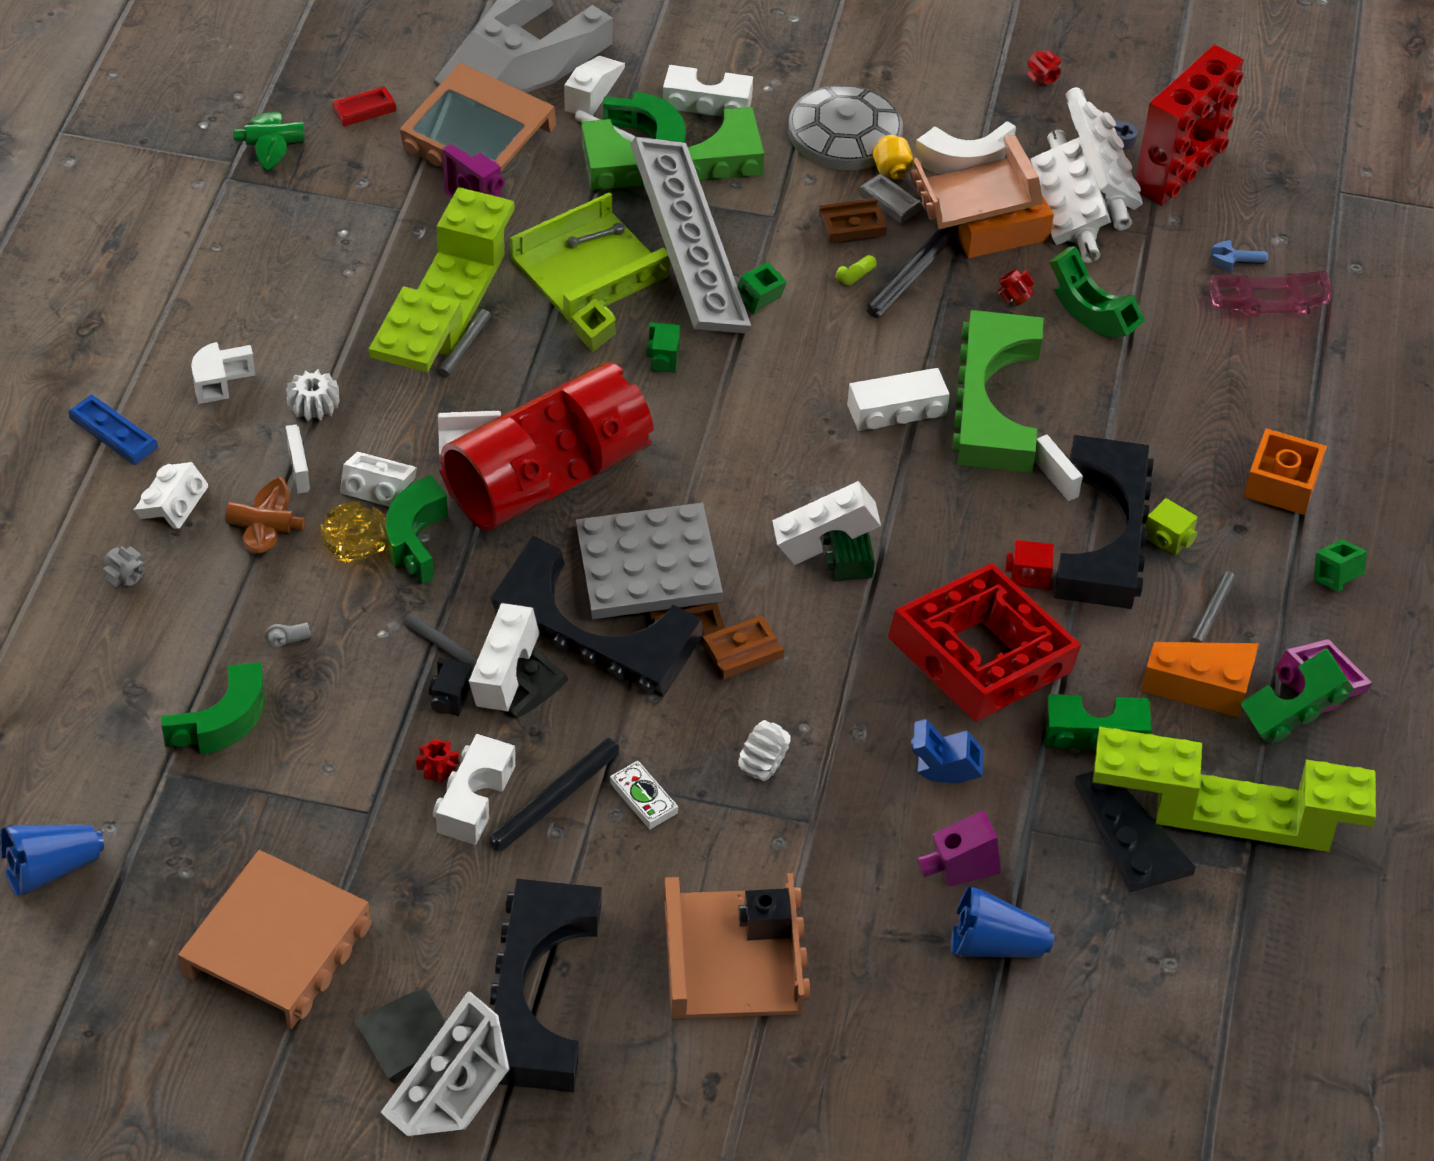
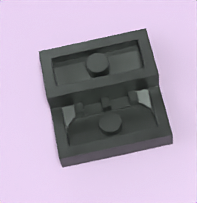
M535 647L529 659L518 657L516 677L519 685L508 711L516 718L528 713L551 697L569 680L561 669Z
M424 988L380 1007L356 1023L387 1078L395 1084L409 1074L446 1020L429 991Z

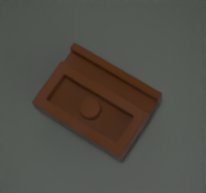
M876 198L819 205V216L822 218V225L829 243L886 236L887 225L880 207L877 206Z

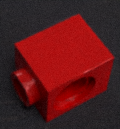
M1015 540L1013 553L1007 552L1005 572H1011V580L1017 586L1049 589L1053 570L1054 544Z

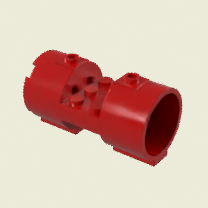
M605 362L445 444L441 451L442 468L439 471L450 498L456 500L463 513L474 525L484 531H492L649 447L652 443L649 440V433L654 431V427L644 396L636 383L629 385L623 378L624 370L611 362Z

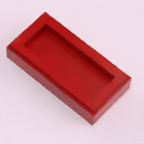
M384 86L333 101L332 109L342 126L345 127L395 112L396 103Z

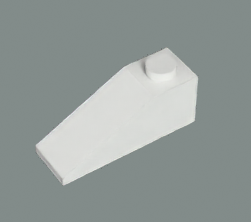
M597 56L576 67L564 85L565 111L576 114L578 110H582L593 116L624 70L625 63Z

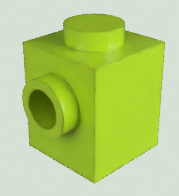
M594 299L572 316L573 332L594 352L616 334V318L606 306L603 307Z
M1165 498L1148 515L1145 529H1148L1147 540L1176 556L1184 547L1189 548L1196 539L1197 531H1195L1198 517Z

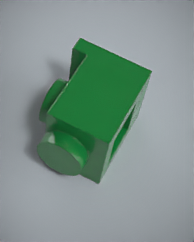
M766 262L741 275L737 287L744 306L754 315L758 313L760 308L781 298L787 281L769 262Z
M650 322L646 357L652 358L651 371L676 373L680 347V325Z
M1343 539L1316 551L1314 580L1337 592L1343 590L1344 583L1365 574L1367 551Z

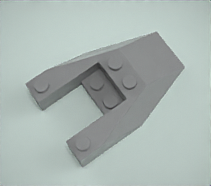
M496 0L436 76L434 84L439 86L460 62L525 93L554 84L575 70L576 67L613 44V17L592 5L540 40L521 28V26L552 7L553 0ZM447 92L473 110L483 108V106L454 92Z

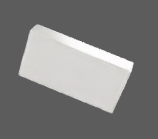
M1048 435L1037 438L1034 462L1067 501L1079 497L1082 474Z

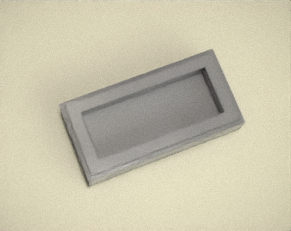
M882 174L877 175L860 186V195L866 199L876 198L877 206L900 224L922 210V203Z

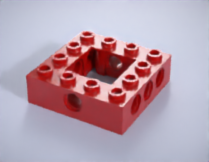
M1214 44L1149 103L1135 177L1141 189L1140 195L1163 206L1170 198H1175L1186 183H1191L1202 168L1206 169L1218 153L1222 154L1229 144V139L1227 138L1228 131L1234 121L1232 112L1239 98L1237 89L1244 75L1241 72L1244 59Z
M993 563L895 609L888 633V638L975 722L1071 673L1081 648V644ZM982 622L1012 651L1005 655L1000 653L996 655L995 660L979 667L981 661L980 654L974 648L970 649L957 634Z

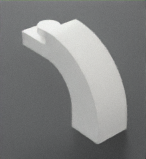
M1007 121L988 136L977 140L957 139L935 126L916 140L914 159L917 158L919 162H922V167L939 175L1005 159L1006 154L1003 137L1014 135L1016 126Z

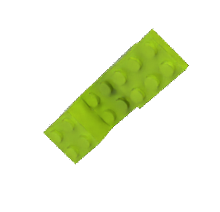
M460 187L457 188L437 224V255L417 290L402 287L369 347V358L428 373L438 353L449 355L465 332L505 256L504 229L514 212V201Z
M1099 727L1093 782L1157 792L1156 824L1330 852L1337 822L1373 827L1376 818L1375 770L1306 760L1299 789H1289L1249 781L1202 775V743L1130 732L1116 728Z

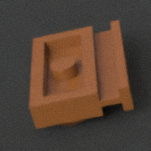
M763 615L703 636L702 645L716 668L720 669L723 679L783 658L784 648L779 646L777 637Z

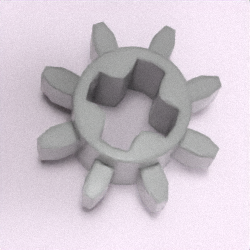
M131 546L127 550L124 547L110 550L103 560V571L107 573L105 579L115 587L119 586V584L124 587L134 585L140 580L144 572V563L140 561L142 555Z

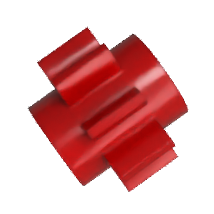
M1049 49L1045 53L1037 51L1028 60V67L1031 70L1026 74L1033 82H1037L1040 86L1044 83L1047 85L1052 84L1061 74V69L1058 65L1062 63V60Z
M1017 268L1012 269L998 281L1002 286L998 289L999 295L1006 304L1013 301L1016 306L1021 305L1034 294L1031 287L1035 285V282L1027 270L1020 273Z
M433 739L426 746H419L420 756L416 757L417 770H424L425 780L431 779L441 783L450 776L452 771L456 772L455 765L459 764V752L451 750L450 741L444 742Z

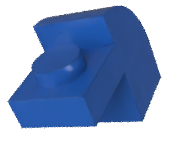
M928 719L915 722L911 746L914 754L918 757V773L931 781L961 783L983 777L984 749L968 730L942 737Z

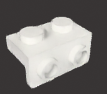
M192 462L167 464L158 470L157 477L151 486L142 493L141 500L134 508L140 519L164 517L173 529H179L208 488V483Z

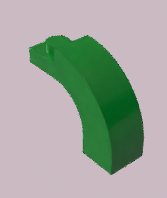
M635 91L633 99L604 97L603 120L610 119L613 126L638 129L648 133L653 139L685 143L686 128L684 120L680 113L665 100L654 95Z
M1076 246L1066 248L1049 261L1059 283L1053 289L1058 299L1078 322L1093 332L1107 337H1123L1129 335L1145 322L1134 295L1114 296L1108 294L1093 281Z
M432 475L422 478L402 490L391 503L386 516L387 548L392 564L395 568L404 564L407 571L411 575L415 574L422 584L434 579L433 558L417 538V535L428 525L448 517L447 495Z
M262 662L227 665L228 689L222 700L213 707L198 712L161 715L165 747H183L190 744H199L200 754H206L227 748L246 736L254 728L264 709L265 685Z

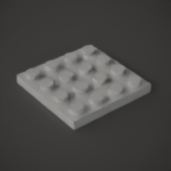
M703 502L576 519L592 619L670 609L672 605L687 607L723 602V591Z

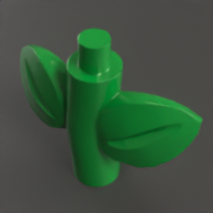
M275 111L261 113L251 118V125H244V129L233 130L234 141H245L246 145H255L257 159L266 171L272 170L283 159L288 149L287 144L305 141L303 122L283 124L282 115Z

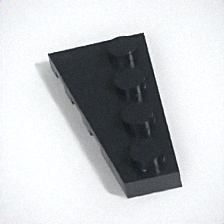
M1094 771L1076 776L1074 784L1129 892L1194 875L1196 866L1164 830L1156 824V821L1125 787L1094 783Z

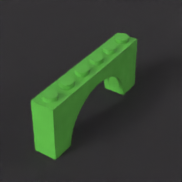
M752 107L724 109V121L721 128L704 142L688 147L699 181L763 175L764 151ZM611 120L581 121V143L591 190L644 186L630 146L631 141L622 137L614 129Z
M971 310L969 322H963L961 340H967V344H961L960 362H965V366H959L958 384H963V388H958L956 406H961L962 409L956 410L954 429H960V433H954L952 452H958L957 465L1032 473L1036 453L1037 428L1017 424L1003 416L990 402L985 391V384L996 371L1006 365L1024 360H1039L1044 317Z

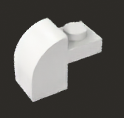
M215 342L200 349L192 360L191 367L198 404L229 399L227 380L255 375L251 345L220 351L218 343Z

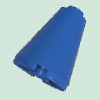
M9 825L0 830L1 859L7 858L9 866L8 870H4L10 888L17 896L26 895L97 860L100 851L104 850L102 834L99 830L95 831L92 825Z
M968 886L965 889L956 914L960 915L958 926L953 925L952 954L960 957L1042 958L1045 952L1049 953L1054 942V932L1050 931L1049 923L978 887Z

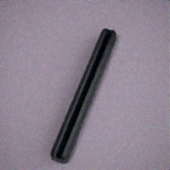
M951 226L938 229L867 304V312L874 317H880L956 237L957 228Z
M612 738L603 740L489 835L490 845L497 851L506 849L619 754L620 747L618 743L614 742Z

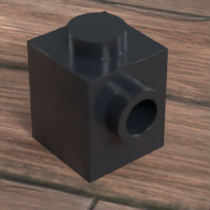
M788 888L745 891L744 905H738L739 927L746 926L747 941L790 938L792 917Z

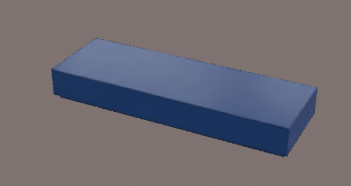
M93 394L68 411L69 418L133 465H136L158 448L156 439Z

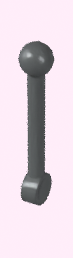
M615 223L613 228L578 238L571 236L567 240V245L570 248H575L579 243L610 234L622 235L625 227L622 223Z

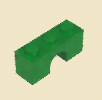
M1327 648L1298 666L1305 678L1304 690L1298 697L1291 700L1281 699L1267 685L1240 703L1267 744L1284 740L1291 734L1292 729L1300 724L1311 723L1319 717L1322 710L1330 705L1336 706L1348 699L1349 693L1355 690Z
M1048 694L1044 711L1045 746L1060 749L1080 748L1096 750L1099 727L1151 734L1149 698L1115 697L1112 715L1105 718H1097L1089 715L1084 710L1082 696Z

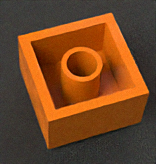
M1265 428L1249 473L1244 497L1305 515L1320 473L1327 446Z

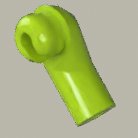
M867 255L850 266L849 269L841 266L838 268L835 278L837 281L842 282V285L851 286L876 268V259L871 255Z

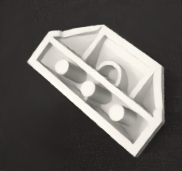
M467 992L381 1113L407 1136L466 1129L509 1070L498 1015L474 994Z

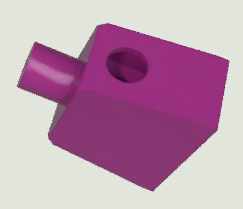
M984 810L935 832L932 835L934 852L917 858L919 869L924 878L941 872L948 886H955L1001 873L998 838Z

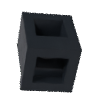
M439 657L437 661L438 676L434 675L429 686V695L433 696L431 707L434 711L441 714L460 716L471 690L469 683L472 675L471 665Z

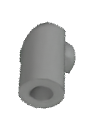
M308 622L292 626L273 624L266 630L265 638L270 646L279 648L285 644L310 639L311 634Z

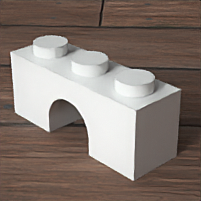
M669 65L663 86V100L671 104L677 111L724 117V109L750 107L753 76L725 73L721 83L717 85H704L697 80V68Z
M859 481L772 520L777 545L794 565L823 553L820 536L828 531L842 530L854 539L881 526L876 502Z
M501 603L469 679L477 707L503 711L509 710L519 685L516 677L518 657L529 659L539 636L533 608Z
M476 734L471 745L464 747L460 757V767L457 772L452 771L446 787L447 792L444 798L439 797L433 809V817L436 818L437 833L470 844H477L489 820V799L474 792L483 788L503 792L515 768V745Z

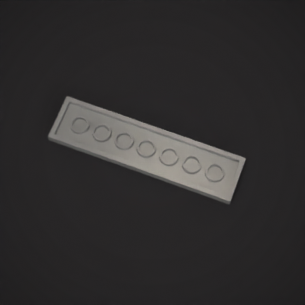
M635 137L630 146L693 328L746 334L751 327V323L686 143Z

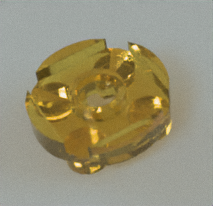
M359 502L340 504L327 513V519L324 523L322 522L321 534L323 544L329 552L336 555L338 561L345 563L381 552L385 548L387 536L385 517L373 506L369 509L362 507V503ZM350 528H355L356 531L361 530L359 533H349Z

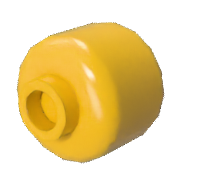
M896 135L884 136L879 139L872 152L879 173L887 178L901 179L905 177L914 164V158L908 142L903 137Z

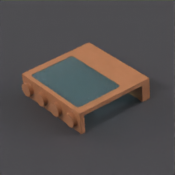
M460 62L400 128L403 149L412 155H418L428 160L435 166L443 167V148L452 143L460 150L467 152L471 158L481 152L489 159L497 162L502 171L539 128L551 133L557 124L553 105Z

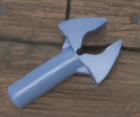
M1231 240L1212 246L1210 256H1213L1211 264L1226 271H1232L1233 265L1236 262L1266 263L1268 260V253L1266 251L1235 250L1231 246Z

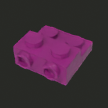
M452 143L443 148L444 191L447 195L453 197L457 188L460 187L501 198V189L505 184V179L501 176V167L497 162L489 159L481 152L471 158L467 152L460 150Z
M1329 639L1286 649L1275 667L1280 681L1301 694L1305 687V678L1298 666L1327 648L1355 689L1349 693V697L1367 693L1372 685V682ZM1342 703L1336 706L1330 705L1320 713L1338 709Z

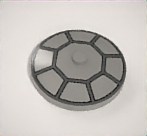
M851 85L826 86L807 93L792 107L788 123V134L791 143L802 156L818 165L837 170H860L876 166L872 152L879 139L887 135L902 137L903 130L901 115L887 98L872 90Z

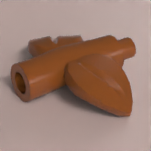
M282 476L276 477L263 485L254 495L252 506L229 501L225 513L226 524L247 528L243 534L242 543L247 551L254 554H260L273 548L279 538L277 532L290 534L292 529L303 531L306 519L295 517L293 511H287L289 490Z

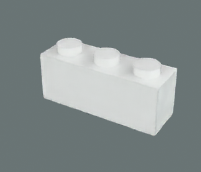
M939 368L849 383L847 405L857 430L862 431L946 416L950 394Z

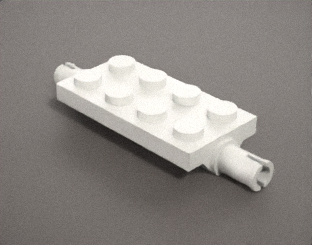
M1072 88L1066 93V98L1073 123L1080 136L1099 191L1103 193L1114 228L1125 230L1132 225V220L1126 207L1128 206L1135 210L1143 204L1139 194L1141 191L1140 186L1131 173L1132 165L1125 157L1122 149L1124 144L1114 128L1116 122L1108 112L1103 113L1098 110L1091 102H1087L1082 89Z
M1055 130L1057 139H1054L1052 132L1047 136L1051 150L1030 158L1031 163L1039 176L1042 196L1054 214L1051 235L1055 244L1059 245L1066 241L1076 243L1079 246L1083 262L1091 263L1090 253L1093 254L1095 261L1100 257L1095 241L1099 228L1110 223L1111 220L1103 193L1099 191L1080 137L1067 142L1065 132Z

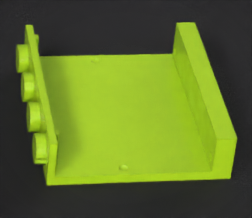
M610 192L510 237L511 260L570 323L572 322V316L594 299L605 307L670 276V258L666 249L663 247L651 253L625 225L622 235L610 234L579 243L575 248H570L567 245V240L571 236L576 238L613 228L615 223H622L612 213V194Z

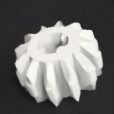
M318 369L310 374L305 370L303 376L294 375L292 382L288 383L286 389L289 409L295 413L296 418L305 416L307 421L315 417L321 421L323 415L332 416L334 409L338 408L340 402L337 382L332 380L330 373L321 375Z
M766 720L760 722L754 727L744 743L738 760L739 767L747 775L755 779L768 780L774 775L776 769L779 768L780 763L785 758V753L790 743L788 732L773 722L770 723Z

